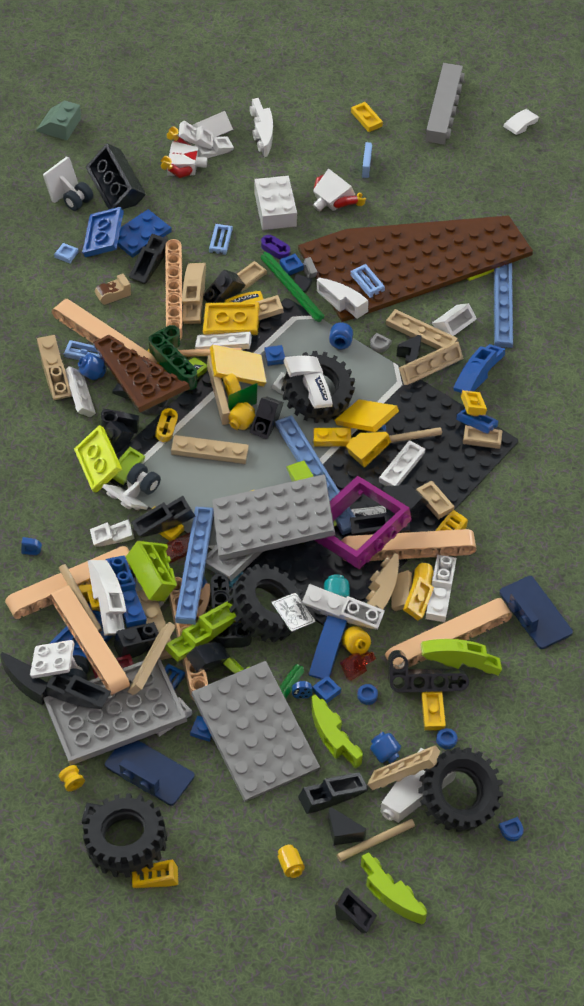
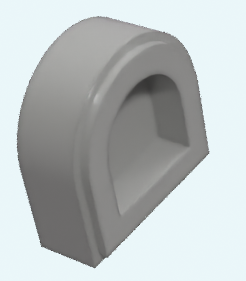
M311 257L305 258L303 263L305 275L310 279L316 277L317 270Z
M376 333L371 339L370 347L375 352L381 353L389 348L392 340Z

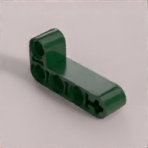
M169 325L150 335L149 353L155 357L156 361L169 374H174L180 381L189 383L190 389L188 390L195 389L198 385L197 369L177 350L180 346V329L177 326Z

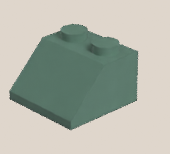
M68 101L57 104L49 110L36 131L67 141L81 120L80 105Z

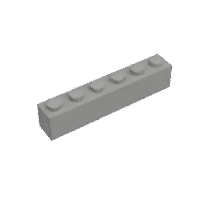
M443 63L426 130V142L445 145L446 139H450L451 129L449 127H453L454 118L452 116L456 115L457 106L455 105H458L459 95L457 94H461L462 84L460 83H463L465 73H462L463 66Z

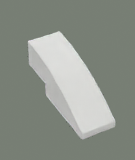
M323 278L317 279V292L339 312L347 309L357 319L368 312V300L360 293L335 281Z

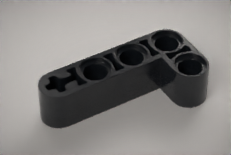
M215 574L211 578L212 609L227 602L230 594H228L229 580L224 574ZM234 622L216 636L214 642L221 643L224 648L247 647L252 642V632L248 629L246 631L241 629L244 626L241 622Z
M394 650L389 654L388 680L390 687L395 692L463 691L469 686V678L465 671L460 668L408 669V660L404 652ZM395 658H403V662L400 665L393 664ZM461 676L462 679H460V683H457L456 680H458V677ZM397 677L403 678V682L399 685L393 683ZM416 677L424 678L420 684L413 683ZM436 677H444L440 684L434 683Z

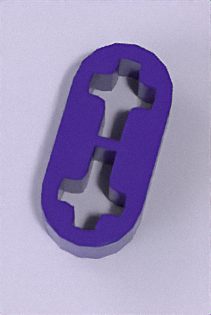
M272 235L262 237L261 248L277 259L290 256V246Z

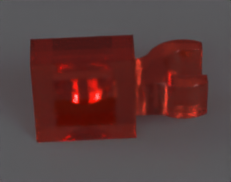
M367 651L362 655L354 653L342 660L340 664L346 678L352 681L367 671L365 665L374 661L376 657L373 651L370 653Z

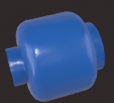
M343 322L334 324L330 330V344L336 349L348 348L353 340V329L350 325Z
M91 353L81 357L78 362L80 374L91 380L102 378L106 372L107 367L103 359Z
M382 732L371 740L370 750L380 763L386 761L392 763L399 758L398 752L401 749V745L391 733L385 734Z

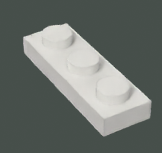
M251 332L197 335L195 349H210L212 344L228 348L242 347V350L250 349Z
M69 366L65 372L75 408L79 414L92 417L96 412L85 378L80 374L79 370Z
M409 440L381 474L379 482L385 486L400 485L425 454V448Z

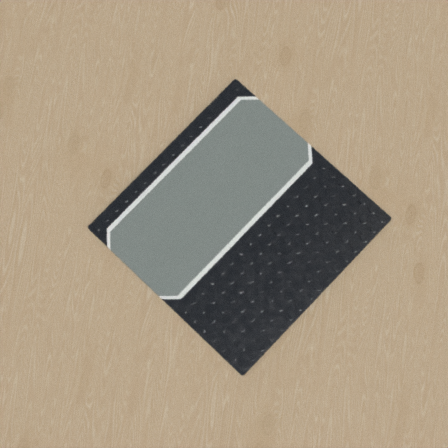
M285 298L281 302L284 313L262 319L258 323V334L251 335L250 349L242 350L261 354L266 384L264 387L258 386L257 404L252 406L255 409V415L262 397L267 396L284 402L279 420L291 415L294 417L339 491L343 490L353 479L359 476L385 492L383 490L385 485L379 482V477L409 440L390 443L365 468L348 453L346 446L314 447V428L349 427L336 425L332 417L328 423H324L323 419H320L318 423H314L313 418H308V421L303 420L304 415L299 414L296 416L294 414L295 409L287 407L289 401L283 400V395L271 388L281 372L286 374L285 364L267 366L264 347L282 345L285 357L302 356L305 352L308 355H312L313 351H317L318 355L328 352L327 356L333 358L334 355L337 356L336 361L339 363L344 361L346 363L345 369H351L352 371L350 378H355L353 385L355 391L348 408L358 399L396 405L399 412L385 423L386 432L389 436L441 427L442 435L410 440L425 448V454L400 485H412L417 489L433 481L454 505V510L518 443L516 437L500 427H494V429L502 430L500 449L463 444L465 425L467 424L456 419L457 414L465 409L464 405L421 379L409 385H404L399 370L400 366L354 338L348 348H334L329 342L330 330L333 325L323 319L321 322L315 321L304 307L289 298ZM208 370L197 379L198 385L195 389L184 391L167 407L174 409L178 414L175 430L170 441L161 442L156 438L160 414L116 454L119 460L126 450L132 447L145 456L142 464L147 466L148 473L155 472L160 475V484L152 494L147 495L140 491L136 497L146 504L149 509L163 502L168 505L179 497L184 496L193 513L195 507L213 508V499L292 482L286 466L297 463L296 458L276 426L269 438L265 439L250 433L253 422L246 430H235L230 424L222 425ZM324 376L330 395L335 393V386L327 376ZM221 378L226 400L228 403V395L224 386L223 378ZM239 382L241 390L253 385ZM168 416L166 422H170L172 416ZM164 428V431H163L162 434H163V435H166L167 429ZM351 428V438L356 437L359 433H367L365 430ZM174 435L247 444L249 449L246 464L171 455ZM113 478L109 481L125 491L132 486L128 481L124 485ZM362 494L349 507L352 510L382 505ZM425 506L414 518L411 517L409 522L410 531H435L448 514L438 519ZM386 508V513L388 512L389 517L395 515V513ZM355 513V517L363 516L361 514ZM193 518L182 524L184 532L189 536ZM213 519L209 542L210 550L217 546L215 519ZM337 526L334 527V536L339 540L352 536V532L342 535ZM311 540L263 551L243 572L249 567L252 569L257 564H259L260 568L267 564L271 570L277 567L279 568V573L283 574L286 572L289 574L287 578L290 581L295 580L297 582L295 587L303 591L300 595L301 598H304L309 584L324 589V582L329 576L343 575L349 581L350 597L367 603L366 597L371 591L368 587L372 583L370 578L377 570L381 571L383 567L380 565L384 560L366 562L358 569L320 543ZM399 559L398 570L408 561V559ZM305 605L314 620L324 626L327 616L320 614L319 610Z

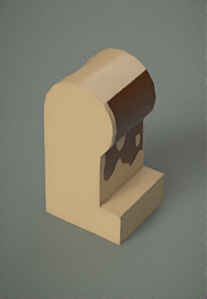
M120 274L116 280L98 285L95 289V294L100 302L105 305L130 296L131 285L125 275Z

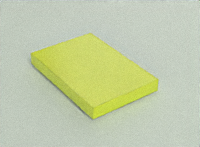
M100 425L74 448L93 492H98L104 484H107L122 470L105 429Z

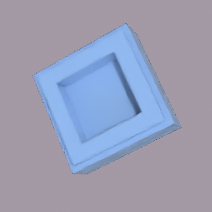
M62 243L54 256L59 260L71 263L79 250Z

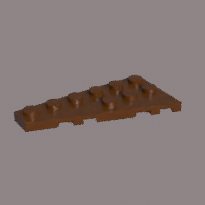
M111 335L93 342L94 348L139 412H143L190 389L189 383L180 381L176 375L167 373L163 367L145 356L141 357L137 351L128 349L124 343Z

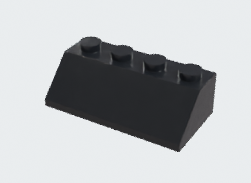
M106 143L87 164L86 169L108 209L121 207L123 210L136 206L146 195L121 149Z

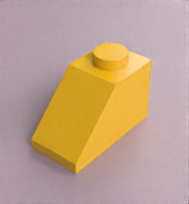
M387 432L359 433L356 437L349 440L346 448L348 453L365 468L391 443Z

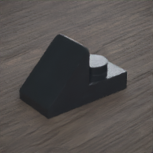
M417 335L397 346L396 356L406 358L405 365L418 359L422 335Z
M349 888L344 889L335 904L337 920H348L361 933L368 932L377 916Z

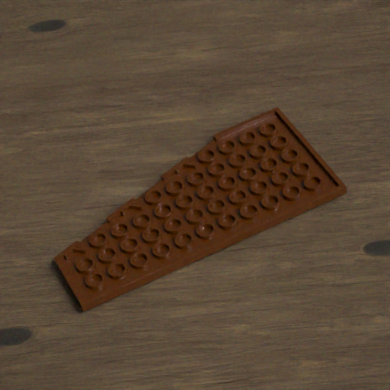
M509 215L351 228L298 245V250L304 260L311 257L317 270L316 280L323 278L341 283L360 293L368 300V312L364 315L533 255L532 248ZM364 264L370 268L385 286V291H379V294H373L371 298L351 276L352 270ZM332 305L341 322L355 318L347 309L339 312Z

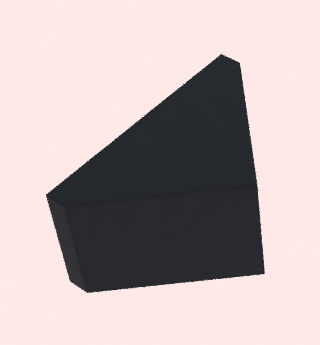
M330 807L328 810V823L333 846L364 841L366 828Z

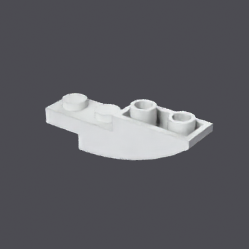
M259 98L252 99V106H250V114L255 117V130L252 131L253 138L258 141V151H262L263 156L267 157L273 140L272 114L270 108L263 109Z
M437 555L432 580L434 589L428 603L425 619L445 622L457 558Z
M89 560L88 567L93 598L99 600L104 635H116V631L125 629L122 614L126 612V606L120 584L107 560Z
M309 584L302 601L303 605L319 610L320 614L343 619L350 624L377 630L385 610L349 596L345 598Z

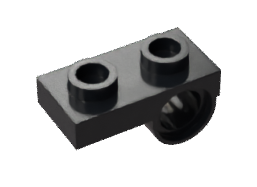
M103 408L101 412V426L104 429L109 421L123 422L133 433H138L139 415Z

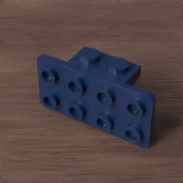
M527 576L500 589V596L539 649H545L572 636L573 630L534 577Z
M139 740L116 748L105 762V767L170 806L175 805L194 779L192 771Z

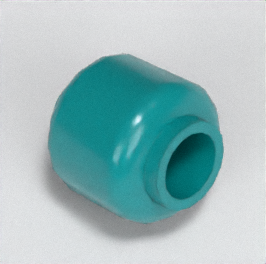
M331 575L324 582V590L345 598L347 596L350 597L349 581L343 575Z

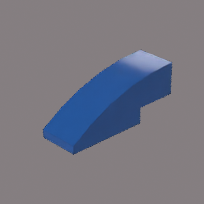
M327 616L309 676L323 679L327 675L330 677L340 650L343 633L347 627L346 620Z

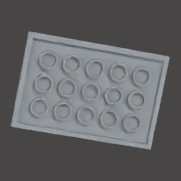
M325 474L212 500L220 561L335 535Z
M160 658L156 662L142 690L132 695L127 692L128 687L110 695L102 709L77 706L51 696L43 698L70 766L187 722L186 715ZM143 661L123 668L130 686ZM99 677L90 680V682L105 688Z
M266 661L192 691L191 695L244 802L320 769Z

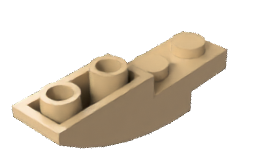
M190 263L187 265L182 293L183 324H201L202 303L205 294L206 263Z
M55 335L37 338L42 366L53 400L72 397Z
M396 553L391 558L387 556L380 565L383 567L381 571L377 570L370 578L372 583L368 587L371 591L366 597L368 600L367 604L382 610L388 603L397 580L399 556Z

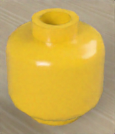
M246 402L236 404L228 416L230 426L235 430H246L254 421L255 409Z
M352 626L344 631L342 645L351 654L362 655L370 648L371 638L362 628Z

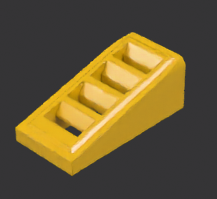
M452 510L435 531L463 530L467 528L468 520L455 510Z
M173 859L153 863L154 867L150 870L147 866L142 868L144 880H140V875L137 876L136 871L132 872L133 888L178 885V867ZM157 871H161V877H158ZM148 872H152V878H151V879H149V873H148Z

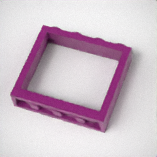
M359 476L353 479L330 501L333 521L362 494L395 513V515L358 550L348 546L335 536L315 540L358 569L366 562H369L377 552L381 551L411 521L410 508Z

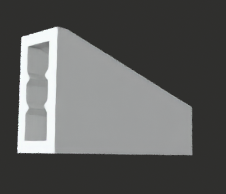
M424 770L419 771L416 775L404 777L401 781L395 783L381 803L380 812L386 819L399 823L421 806L420 801L423 799V794L418 793V788L422 786V782L419 780L420 776L425 773ZM451 772L444 778L442 789L455 779L456 772Z

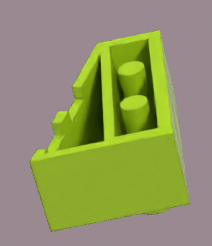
M137 541L125 558L146 593L147 598L152 601L164 602L177 586L173 568L169 566L171 559L166 553L168 546L161 543Z

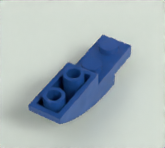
M491 344L486 348L480 346L460 373L454 385V391L462 393V390L474 392L488 378V371L505 356V349Z
M125 555L106 559L113 569L122 590L126 606V612L122 616L127 628L146 624L147 618L135 590L136 584Z

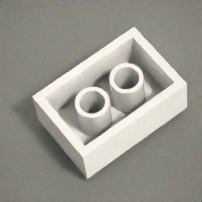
M289 176L255 179L254 194L262 230L297 227V210Z

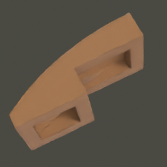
M208 583L201 590L196 623L201 615L209 612L211 593L210 584Z

